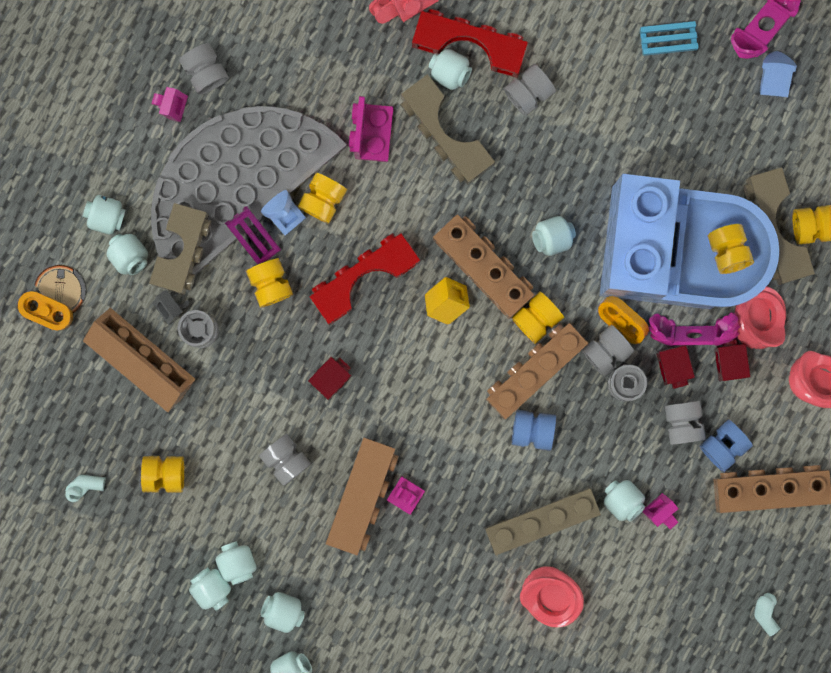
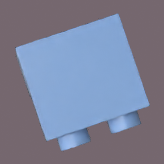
M622 174L612 187L599 296H615L620 299L702 309L731 307L745 303L765 289L776 271L779 260V242L775 228L768 216L757 205L742 197L680 189L679 180ZM675 223H676L675 240H674L673 257H672V266L670 267V264H671V256H672V247H673V238H674V230H675ZM742 224L747 238L744 245L750 247L754 263L748 268L734 273L720 274L714 259L717 253L712 251L707 235L723 226Z

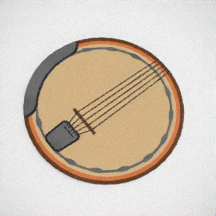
M54 265L46 268L39 274L34 284L41 294L69 306L72 313L81 307L85 298V283L81 275L75 269L66 265ZM62 312L56 313L59 317H64Z

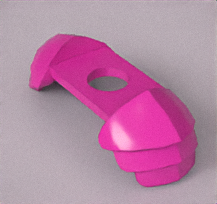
M767 0V3L745 30L736 28L731 36V42L739 58H754L769 49L767 45L790 17L796 16L801 0ZM765 17L772 18L775 22L774 27L769 31H763L758 26L760 20Z
M733 312L724 316L723 319L718 318L715 326H676L674 320H668L665 316H660L657 313L653 314L649 319V330L652 339L669 346H718L735 339L739 335L738 329L740 328L738 317ZM690 333L702 334L699 338L687 337Z

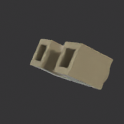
M177 203L173 204L166 230L182 238L184 243L183 251L175 259L157 257L149 284L185 295L186 289H192L195 274H192L194 263L199 264L203 253V247H200L203 236H208L212 221L208 220L209 215L206 212Z

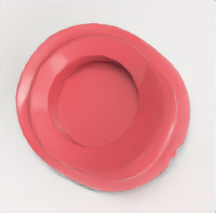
M766 286L762 292L751 300L736 305L735 314L738 317V324L740 326L737 337L742 344H746V347L751 349L778 347L785 341L786 308L782 297L776 290Z
M807 351L791 367L789 375L790 388L799 399L821 408H831V373L822 370L826 369L831 372V356Z
M543 566L533 570L525 579L520 592L521 604L536 620L550 627L570 625L579 617L583 610L584 598L578 584L567 574L554 567Z

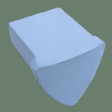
M774 51L765 57L762 65L763 74L760 84V95L788 97L792 74L796 71L797 67L790 57L779 51Z
M287 190L277 194L261 209V213L265 217L270 218L284 235L288 234L306 218L293 203L291 195Z

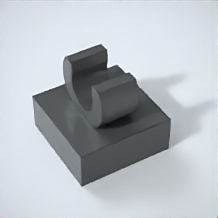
M165 290L157 295L152 304L166 323L170 325L180 317L189 302L185 301L182 304H178L175 302L174 297L179 295V293L171 292L169 294Z

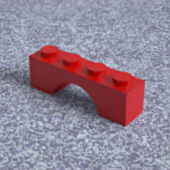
M436 10L421 11L412 40V48L440 54L451 43L469 41L477 44L485 51L490 61L491 71L518 78L528 44L527 41H523L522 36L515 33H507V36L496 33L497 29L487 25H481L480 28L470 25V21L459 17L451 20L443 17L444 14Z
M394 233L390 234L380 242L382 247L374 252L371 249L367 250L357 258L359 262L351 268L348 265L342 267L334 274L336 278L327 284L326 281H323L312 289L314 294L309 297L329 326L352 310L350 302L351 291L360 277L370 272L382 271L399 278L420 263V259L402 233L397 236Z

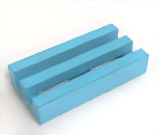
M696 22L640 27L643 56L698 50L697 32L695 30ZM685 29L690 31V33L646 37L647 33ZM691 39V44L648 48L647 45L650 43Z

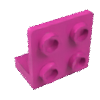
M359 96V102L353 103L352 120L353 124L356 125V131H350L349 148L350 152H354L355 159L388 162L393 117L392 106L366 104L364 96Z

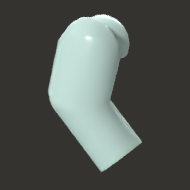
M79 475L68 484L65 496L68 501L77 502L89 489L104 491L106 478Z
M765 593L758 598L754 615L766 633L772 636L780 630L779 625L772 618L777 600L773 594Z

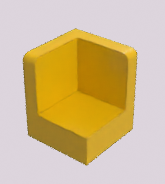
M444 277L425 294L427 316L445 324L452 323L470 308L467 286Z

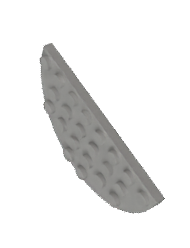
M256 106L241 108L224 115H218L201 124L188 134L171 153L156 183L151 207V226L153 240L159 257L175 259L183 251L184 243L182 238L166 230L174 203L206 212L209 215L208 220L212 221L208 236H203L200 247H203L199 264L194 263L192 274L196 275L237 240L225 222L231 221L234 218L233 216L237 213L240 214L246 206L257 220L260 221L265 217L261 213V209L273 197L284 190H287L291 195L344 150L347 144L324 124L302 113L278 107ZM248 217L244 219L249 228L254 226ZM240 224L235 226L241 235L246 233Z

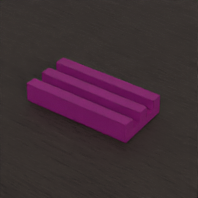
M246 206L240 214L237 213L231 221L228 220L225 224L258 265L269 260L281 249ZM246 217L252 221L272 247L271 250L268 251L245 223L244 219ZM237 224L241 225L263 253L261 258L257 256L235 228Z

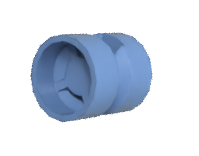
M517 409L512 434V445L524 447L533 442L535 449L551 451L556 415L540 413L535 418L532 412Z
M729 419L716 430V437L709 436L699 446L702 452L722 472H725L735 463L736 455L743 456L753 446L747 436ZM726 440L732 445L730 449L724 444Z

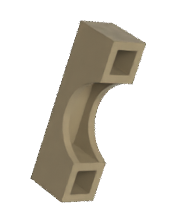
M428 74L401 94L403 102L400 106L409 117L413 115L420 123L417 128L426 139L429 137L433 139L437 145L434 147L435 152L443 161L449 160L453 166L451 172L459 183L465 181L469 185L495 165V161L479 140L459 142L450 138L442 130L438 120V112L444 101V95Z
M782 167L746 179L747 185H744L746 199L748 201L752 200L768 216L778 237L779 260L772 281L776 280L777 284L781 285L815 274L807 247L789 243L782 237L777 228V209L780 203L790 194Z
M586 488L540 508L487 526L485 531L496 556L601 514L591 488Z

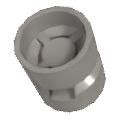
M210 43L193 48L179 59L186 74L192 75L190 81L198 95L212 91L229 79L222 64L215 63L217 55Z
M536 64L531 65L521 74V80L514 79L503 88L506 96L524 116H527L537 108L538 100L544 102L556 92L550 79Z
M188 311L181 317L177 329L180 338L192 347L201 349L209 347L218 338V323L214 317L203 311Z
M610 325L599 334V341L592 340L581 350L588 361L603 377L616 368L617 361L623 362L634 353L629 342L613 325Z
M623 365L614 369L607 380V388L611 396L622 402L634 401L640 398L647 387V378L644 372L634 365Z
M700 401L664 406L666 421L671 423V427L668 429L670 445L706 440L704 424L699 422V419L703 416Z
M287 433L259 455L268 468H275L274 476L283 486L311 465V462L302 452L295 451L297 445Z

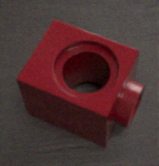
M731 340L728 343L721 344L720 348L714 349L719 382L750 378L746 344L738 345L737 340Z
M686 345L656 353L664 385L671 384L672 389L689 385L688 379L695 378Z
M330 357L308 382L327 400H330L352 377L348 373L351 367L340 357L336 361Z

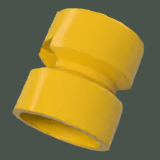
M315 173L309 184L311 192L303 195L298 208L329 224L336 212L334 205L341 203L347 189L338 182L320 173Z
M831 205L818 206L815 211L810 207L793 210L792 222L797 245L811 244L816 239H819L821 242L831 241Z
M742 224L723 226L707 235L712 251L717 253L714 259L720 274L734 273L753 265L754 259L750 247L744 245L747 238Z
M279 258L263 262L246 271L251 286L257 287L254 294L260 308L293 296L288 280L282 278L285 272Z
M541 291L531 299L529 309L522 307L511 317L518 328L534 344L538 343L547 334L546 327L552 328L564 319L560 310Z
M143 456L141 465L142 492H159L161 488H164L167 493H182L184 489V457L167 456L165 460H162L160 456Z

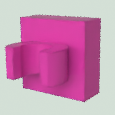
M166 87L164 95L154 93L152 105L158 106L160 108L159 114L164 117L181 122L188 96L177 89Z
M401 476L387 501L411 515L425 490Z
M663 493L642 511L657 527L663 523L671 530L678 524V521L672 515L678 510V507Z

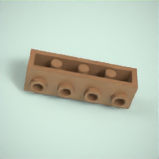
M457 214L433 236V241L496 307L510 319L534 296L531 292L534 287L525 277L522 276L519 279L512 272L514 266L504 256L499 258L493 252L495 246L485 236L480 238L473 231L476 226L466 216L461 218Z
M111 308L94 321L83 340L84 343L167 412L185 396L195 381L193 376Z
M560 323L548 334L552 338L548 343L543 346L539 342L528 353L531 358L524 365L519 361L507 372L510 377L503 384L498 380L487 390L490 396L485 400L504 420L588 344L570 323L565 327Z
M363 437L326 545L354 555H358L359 550H366L371 535L365 533L369 523L375 525L380 511L379 508L375 507L378 497L384 498L389 482L384 481L387 471H394L399 457L394 454L395 448Z
M820 465L803 466L804 472H793V467L776 468V474L765 475V469L749 470L748 476L737 477V472L720 473V478L713 479L716 512L728 513L831 504L829 470H821Z

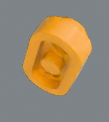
M26 292L18 301V310L23 317L49 329L65 330L73 321V313L69 306L41 293ZM32 301H37L38 308L35 311H32L30 308ZM57 312L63 313L64 317L61 322H57L55 319Z
M609 296L599 305L598 313L601 319L609 326L613 325L629 343L639 344L648 335L649 327L646 321L620 298Z

